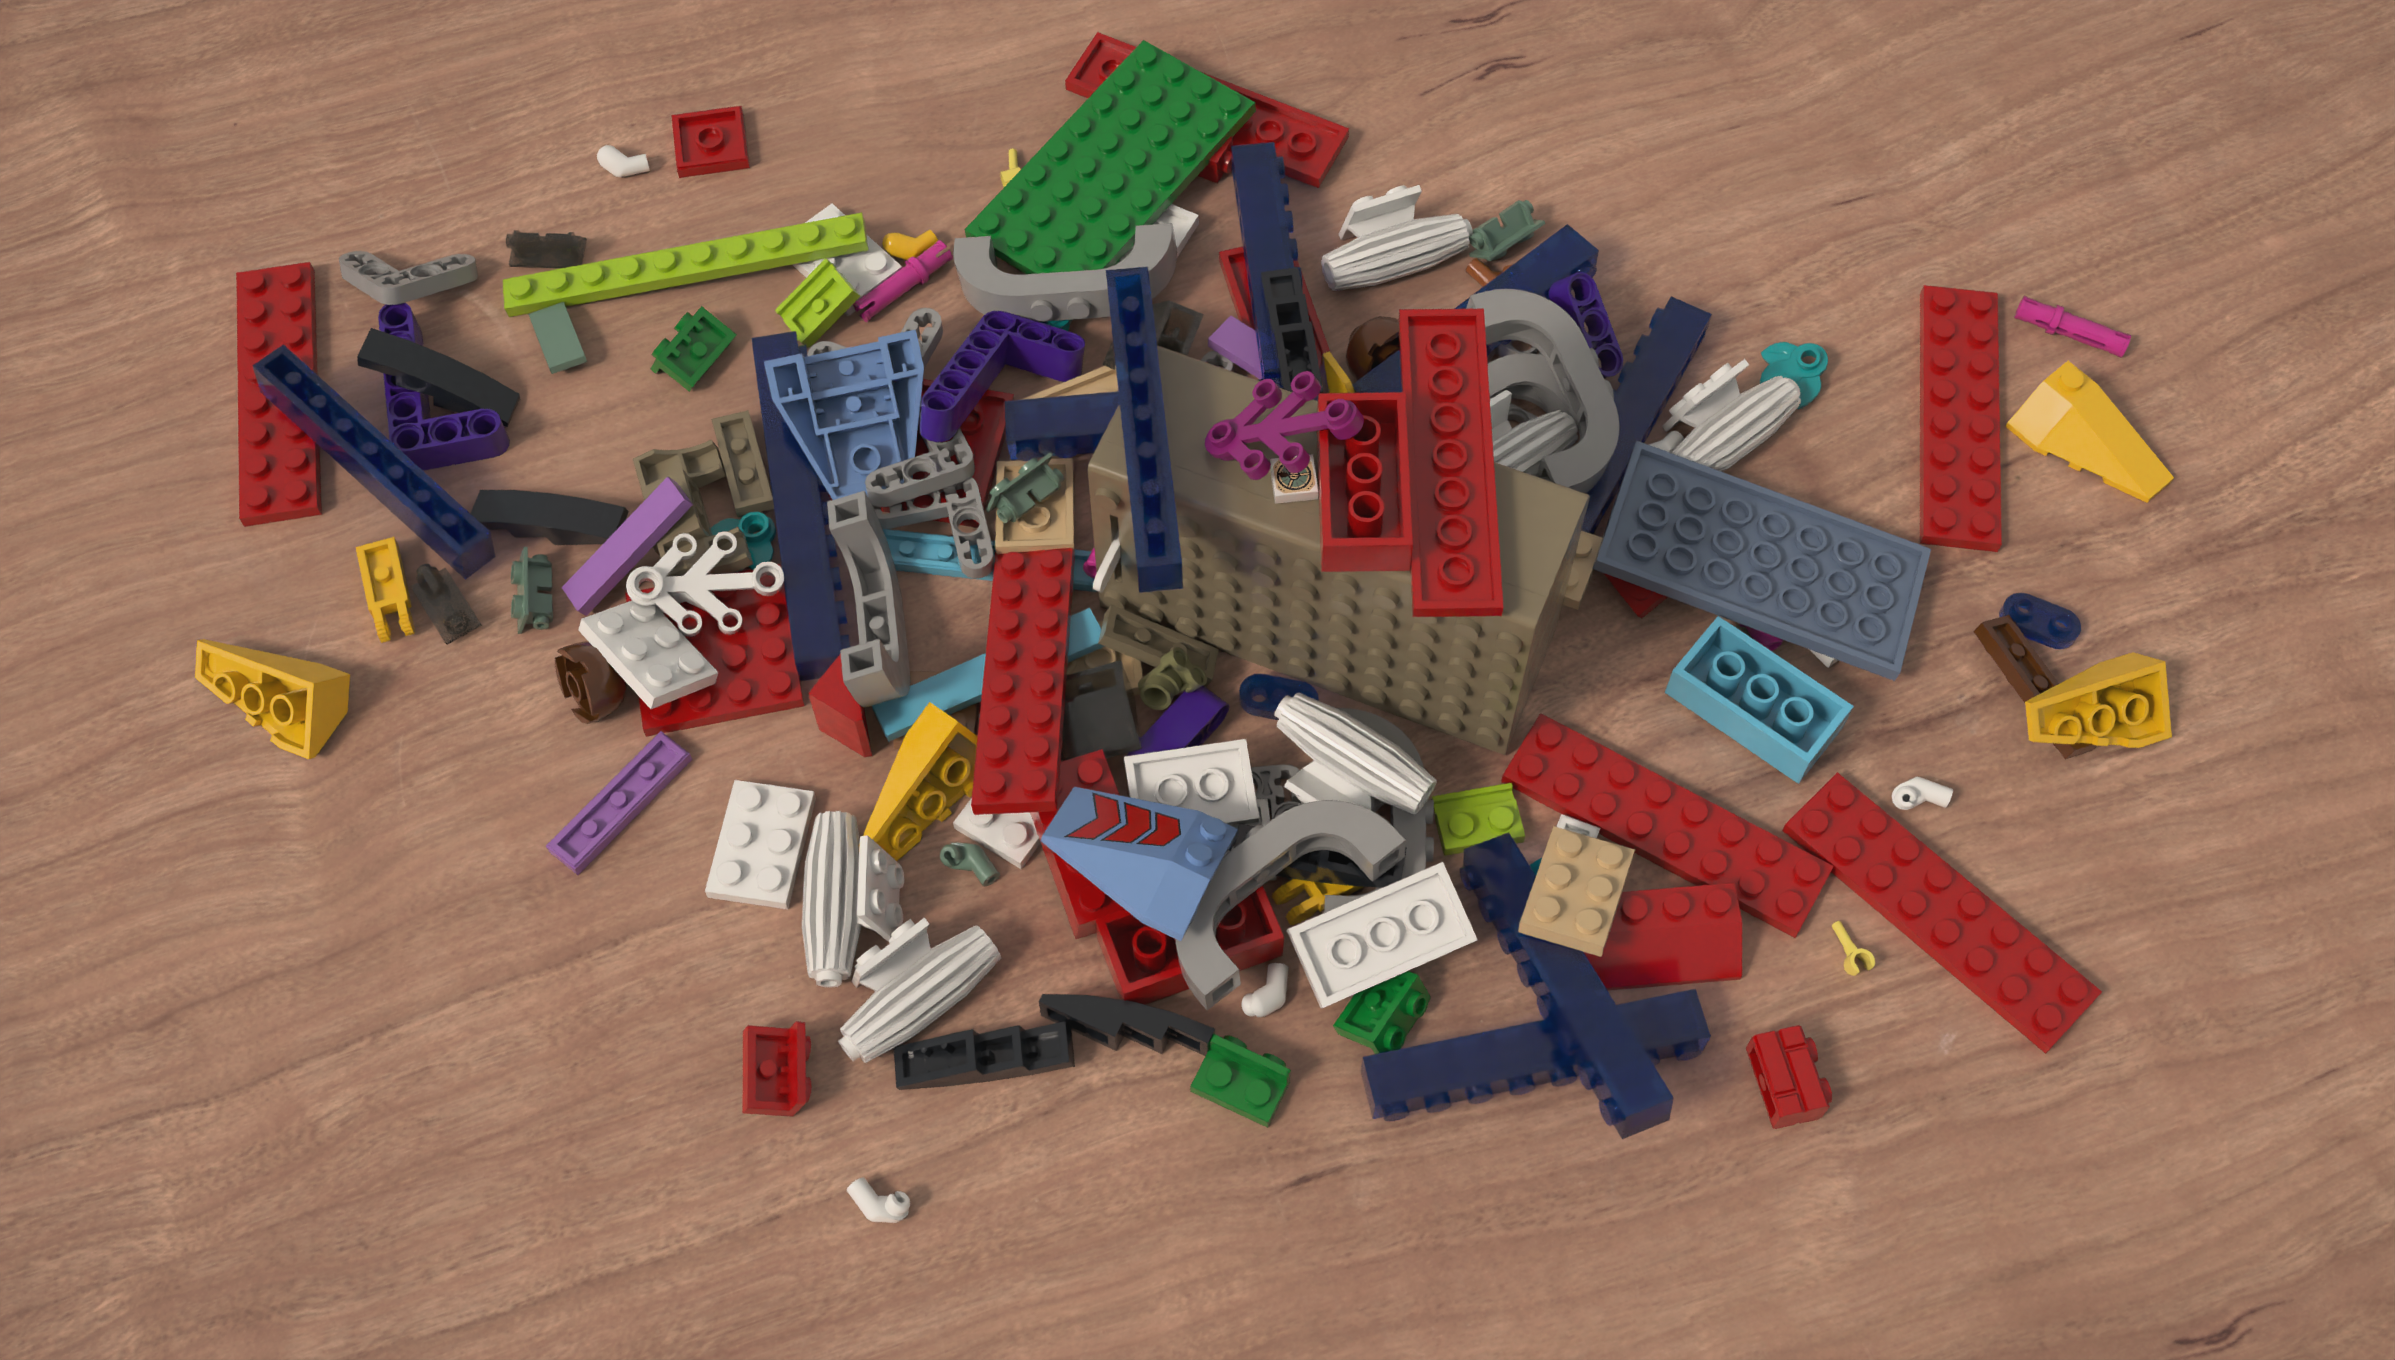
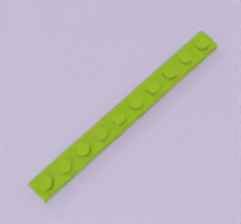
M861 212L503 279L504 309L509 317L529 314L564 302L565 307L867 251L869 249L865 220Z

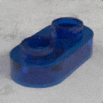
M2014 593L2010 595L2003 603L1999 612V617L2010 615L2027 639L2053 649L2069 648L2074 644L2081 632V622L2072 611L2027 593ZM2018 607L2028 610L2029 613L2020 611ZM2056 622L2062 623L2066 628L2060 627Z
M1267 674L1248 676L1241 683L1239 690L1240 705L1247 713L1273 720H1279L1274 714L1285 696L1288 695L1292 698L1296 693H1301L1318 701L1319 697L1315 688L1306 682ZM1256 695H1262L1266 699L1262 702H1256L1252 698Z

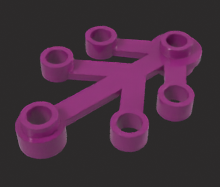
M1304 371L1293 378L1291 382L1293 392L1261 423L1253 424L1266 409L1273 408L1282 399V391L1272 379H1264L1258 382L1252 392L1255 399L1234 419H1226L1216 423L1206 435L1205 448L1211 456L1223 461L1235 459L1240 463L1241 469L1251 480H1259L1268 474L1271 467L1270 461L1262 451L1250 450L1246 445L1247 443L1261 441L1279 457L1280 462L1290 473H1298L1308 466L1310 456L1300 443H1290L1284 438L1285 436L1329 429L1335 438L1345 440L1355 436L1361 430L1364 417L1353 402L1344 399L1332 401L1325 411L1291 417L1307 401L1314 399L1321 390V384L1314 374L1310 371Z

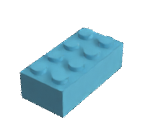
M1719 616L1716 617L1673 669L1665 690L1667 695L1798 784L1843 729L1854 707Z

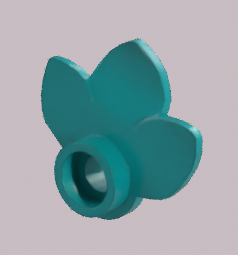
M1779 342L1768 346L1761 352L1762 358L1769 365L1761 375L1760 384L1777 376L1795 381L1801 392L1799 396L1801 403L1797 409L1807 406L1818 396L1821 391L1820 376L1826 371L1828 366L1827 353L1821 346L1813 343L1796 346L1788 342ZM1812 356L1816 360L1811 364H1806L1802 359Z
M750 512L745 514L740 520L726 518L711 527L713 535L723 531L727 532L736 527L740 528L745 535L753 564L748 566L750 569L754 570L762 562H771L774 553L771 541L775 537L776 528L772 519L765 514Z

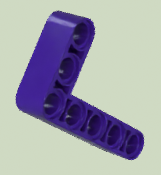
M407 303L397 305L386 304L381 308L378 316L379 331L423 346L421 328L411 307ZM383 373L389 440L401 465L406 470L419 472L500 456L507 451L510 439L499 414L494 410L478 409L431 418L428 395L396 386V377Z
M991 311L986 313L923 395L920 418L921 435L933 442L950 440L1005 365L1062 382L1081 376L1085 351L1084 339L1076 333L1008 312Z

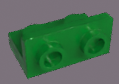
M702 306L694 315L687 312L674 327L678 334L670 342L664 338L651 354L656 360L650 370L657 374L662 369L689 392L737 335Z
M1406 971L1354 994L1333 1027L1338 1035L1371 1048L1379 1061L1388 1064L1395 1052L1402 1048L1407 1034L1417 1019L1426 1012L1431 996L1419 975Z
M1213 1034L1209 1041V1050L1190 1086V1092L1268 1128L1290 1084L1291 1070L1277 1056L1269 1053H1264L1261 1056L1248 1050L1247 1045L1236 1037L1225 1035L1222 1038Z

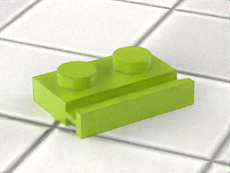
M825 258L775 311L784 319L785 324L799 341L810 348L854 304L860 295L843 274L836 269V266Z
M1512 783L1432 796L1435 822L1444 856L1524 842L1525 832L1516 799H1514Z

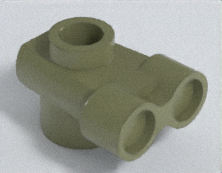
M1176 647L1161 657V664L1139 680L1138 688L1141 691L1140 696L1144 704L1155 710H1163L1170 705L1174 695L1185 690L1188 693H1192L1206 684L1207 677L1201 667L1190 662L1187 653L1182 648Z

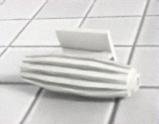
M1405 185L1398 186L1389 190L1386 195L1373 199V196L1362 197L1352 204L1339 232L1341 240L1354 236L1357 238L1322 256L1321 265L1325 281L1332 291L1375 286L1429 269L1468 249V244H1470L1469 236L1473 234L1472 226L1468 219H1463L1459 214L1414 219L1415 204L1422 192L1420 185L1407 188Z
M1745 359L1733 368L1729 363H1726L1710 376L1711 379L1704 384L1699 383L1683 396L1681 401L1669 410L1672 417L1662 425L1666 432L1681 421L1694 427L1673 450L1672 454L1721 472L1727 470L1770 438L1799 407L1801 403L1799 386L1792 379L1777 376L1740 393L1736 377L1749 364Z
M1505 390L1492 399L1490 398L1494 462L1536 476L1543 456L1567 450L1578 439L1576 422L1572 416L1565 412L1562 413L1561 410H1556L1512 428L1507 420L1512 393Z
M1296 693L1292 698L1287 695L1279 703L1274 716L1279 718L1277 727L1313 759L1312 762L1288 779L1284 786L1293 792L1301 802L1337 800L1357 804L1373 812H1376L1387 803L1415 815L1429 799L1437 780L1398 745L1346 712L1304 694Z
M826 811L825 813H819L815 817L804 867L802 934L807 973L810 978L816 980L818 986L829 988L840 986L842 980H847L851 976L861 926L876 931L888 941L892 938L891 933L903 924V912L899 904L900 888L904 885L902 866L868 835L860 836L859 839L856 817L841 811Z
M925 917L916 924L910 919L891 933L892 938L888 940L889 945L882 950L875 945L856 960L857 964L854 966L856 970L851 982L856 988L862 984L875 992L840 1028L844 1037L838 1042L852 1061L861 1058L863 1062L867 1063L910 1040L971 992L1001 959L997 947L979 926L975 925L947 941L930 948L927 933L930 925Z

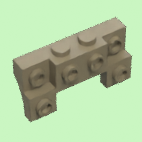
M712 440L679 450L653 449L633 458L644 501L667 477H670L678 483L693 504L653 546L655 552L662 558L672 547L674 538L679 534H690L697 542L695 555L687 560L681 559L667 577L684 576L713 545V539L716 536L712 534L699 488L726 476L718 447ZM739 527L727 531L732 533L737 540L735 553L730 557L722 558L709 573H735L753 564L745 535ZM721 539L717 542V546L721 550L726 551L732 547V543L728 539ZM681 541L677 544V548L681 552H689L692 549V545L688 541Z

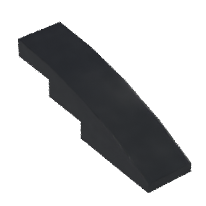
M1299 268L1261 272L1265 307L1282 389L1293 392L1291 389L1293 378L1301 372L1310 371L1320 382V393H1323L1312 323L1309 322Z
M373 328L370 329L357 356L358 366L395 376L396 386L433 396L434 406L458 413L478 409H491L499 414L505 427H508L520 399L519 393L478 370L432 349Z
M480 490L467 522L475 530L506 529L515 538L546 537L554 545L604 544L625 522L629 511L625 507L552 493L519 490Z
M1239 823L1237 828L1239 836L1233 849L1243 842L1245 835L1254 826ZM1317 850L1306 853L1275 876L1319 883L1384 888L1401 880L1405 857L1373 882L1349 857L1330 850Z
M1042 994L1039 999L1042 1017L1055 1023L1066 1021L1071 1026L1072 1031L1117 1051L1123 1038L1126 1037L1160 1054L1163 1053L1169 1040L1206 1056L1209 1050V1041L1212 1035L1215 1034V1028L1171 1011L1133 1001L1070 994Z
M1066 1021L1027 1030L1017 1025L981 1034L971 1029L894 1048L896 1088L899 1090L990 1082L1075 1067L1072 1030Z

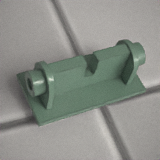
M1518 200L1499 213L1503 223L1502 227L1498 218L1492 217L1473 229V234L1469 236V240L1475 250L1469 253L1470 257L1486 259L1487 261L1497 260L1507 253L1506 249L1515 243H1521L1532 238L1534 231L1543 226L1545 221L1532 218L1531 213H1533L1534 209L1528 200L1523 202Z
M1049 453L1039 461L1034 457L1021 467L1018 472L1020 475L1012 481H1009L1008 478L1000 481L990 491L992 498L986 511L989 513L997 507L999 509L997 510V515L1002 522H1015L1035 506L1034 501L1027 495L1028 493H1031L1040 503L1060 489L1061 482L1064 481L1063 474L1057 468L1052 470L1048 466L1053 455Z
M523 547L519 561L512 562L510 577L511 584L517 585V595H513L511 602V618H517L518 634H522L525 624H533L535 629L543 630L547 629L549 623L553 621L552 594L537 593V590L551 591L552 563L548 561L546 555L542 554L528 558V547Z

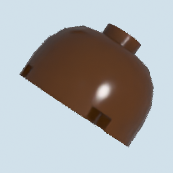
M1379 316L1370 319L1356 327L1349 338L1346 351L1348 369L1363 387L1372 390L1374 393L1389 391L1401 382L1399 321L1396 318Z
M590 642L574 643L558 649L557 652L561 656L555 658L556 675L564 697L573 696L580 707L571 709L574 715L582 723L590 724L612 714L624 701L627 690L625 680Z

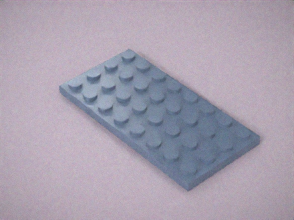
M1636 440L1592 569L1895 681L1901 672L1931 549Z

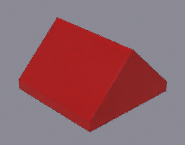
M840 653L809 691L810 702L820 731L861 756L870 757L872 756L865 708L856 702L843 682Z

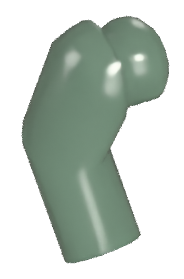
M956 842L945 845L940 851V860L945 866L957 870L973 871L984 887L993 884L1000 877V873L984 850L976 844Z

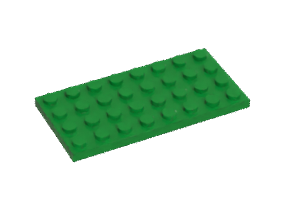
M1143 40L964 229L966 238L991 236L995 255L1025 274L1098 270L1114 266L1134 246L1136 226L1153 225L1208 165L1209 159L1256 112L1255 102Z

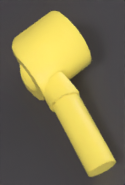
M1013 148L1008 152L1009 170L1000 172L1003 188L1021 170L1018 166L1017 150Z
M1841 921L1833 923L1832 928L1847 955L1843 964L1844 970L1852 976L1859 974L1860 971L1854 961L1855 958H1859L1864 963L1866 970L1870 971L1875 966L1873 954L1867 949H1858Z

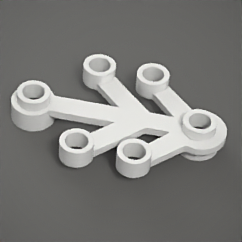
M723 531L714 537L713 545L684 576L667 577L681 559H690L696 553L697 542L695 538L690 534L682 533L674 538L672 547L654 567L642 566L633 570L628 576L626 589L632 601L642 606L657 605L678 623V629L684 636L692 637L701 631V616L695 611H686L668 594L686 593L718 621L719 629L723 633L731 635L741 629L742 615L736 609L725 606L709 591L755 589L761 595L772 596L781 590L784 582V573L776 563L762 562L756 566L753 572L707 575L722 558L730 557L736 551L737 540L735 536L730 532ZM721 539H728L731 541L732 547L724 551L717 546V542ZM681 541H688L691 543L692 549L689 552H681L678 550L677 544ZM764 575H770L774 578L775 583L771 587H765L761 584L760 578ZM644 581H650L655 588L650 593H643L639 589V585ZM732 615L736 617L738 623L735 627L730 628L723 624V618ZM691 617L697 621L698 625L696 628L688 630L682 625L683 620Z

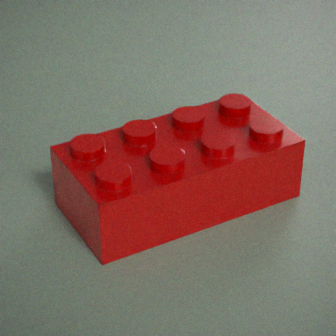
M1319 393L1317 412L1325 411L1326 407L1334 400L1344 399L1353 402L1364 417L1361 430L1349 439H1337L1329 429L1317 430L1321 572L1410 571L1413 534L1406 393Z
M1103 749L1061 762L1057 811L1030 812L1040 842L1045 830L1074 787L1119 795ZM1041 842L1075 939L1095 934L1096 918L1124 908Z
M1263 885L1227 912L1220 921L1215 938L1218 945L1237 966L1239 971L1283 956L1284 935ZM1125 909L1095 919L1097 939L1121 1000L1146 1005L1189 989L1180 968L1175 938L1141 923Z

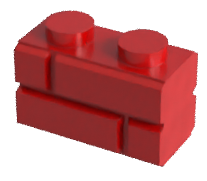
M1800 1025L1753 1036L1746 1046V1051L1772 1128L1779 1129L1795 1125L1796 1123L1801 1124L1822 1118L1830 1107L1829 1103L1832 1102V1091L1825 1077L1819 1078L1815 1063L1818 1061V1053L1811 1037L1805 1038L1802 1026Z

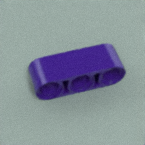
M1579 272L1555 281L1549 289L1550 301L1560 306L1576 322L1589 348L1595 350L1597 357L1601 361V368H1598L1603 378L1617 375L1623 367V355L1594 279L1587 273ZM1571 287L1574 290L1575 298L1571 294ZM1584 322L1586 323V325H1587V327H1588V333L1586 332V330H1585V328H1584Z
M1205 686L1198 688L1192 693H1188L1185 690L1135 743L1127 756L1200 746L1223 722L1230 706Z

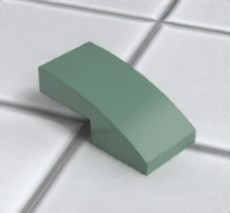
M564 302L528 314L551 374L587 362Z

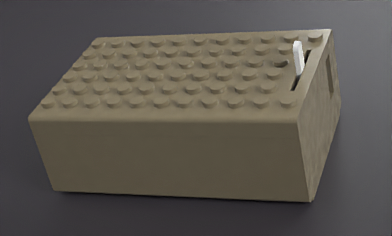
M1150 344L1088 465L1097 570L1093 582V590L1099 593L1100 607L1108 609L1110 605L1116 606L1217 648L1219 651L1506 755L1555 633L1590 496L1494 462L1504 606L1502 616L1413 617L1410 571L1321 572L1319 493L1316 500L1275 504L1270 470L1265 477L1259 480H1251L1241 469L1240 463L1235 459L1223 461L1211 456L1206 450L1205 438L1209 430L1216 423L1226 419H1234L1255 399L1252 392L1255 385L1260 381ZM1281 389L1282 399L1273 408L1266 409L1253 424L1261 423L1292 392ZM1313 399L1307 401L1291 417L1316 413L1318 401ZM1317 431L1285 436L1284 438L1290 443H1300L1309 455L1313 454L1318 485ZM1261 441L1247 443L1246 445L1250 450L1262 451L1269 461L1273 458H1279Z

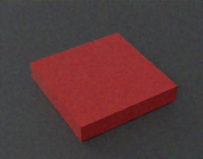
M742 105L671 115L679 178L750 168Z

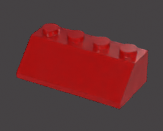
M1735 883L1622 892L1602 957L1567 947L1574 993L1741 980L1742 917Z

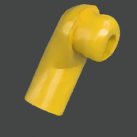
M930 229L916 238L901 233H888L884 236L882 245L888 254L908 260L912 256L917 258L933 246L938 239Z

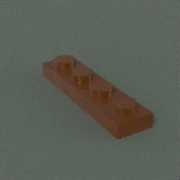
M2010 615L1982 622L1973 631L2024 703L2059 684ZM2053 743L2065 760L2090 752L2097 747L2093 744Z

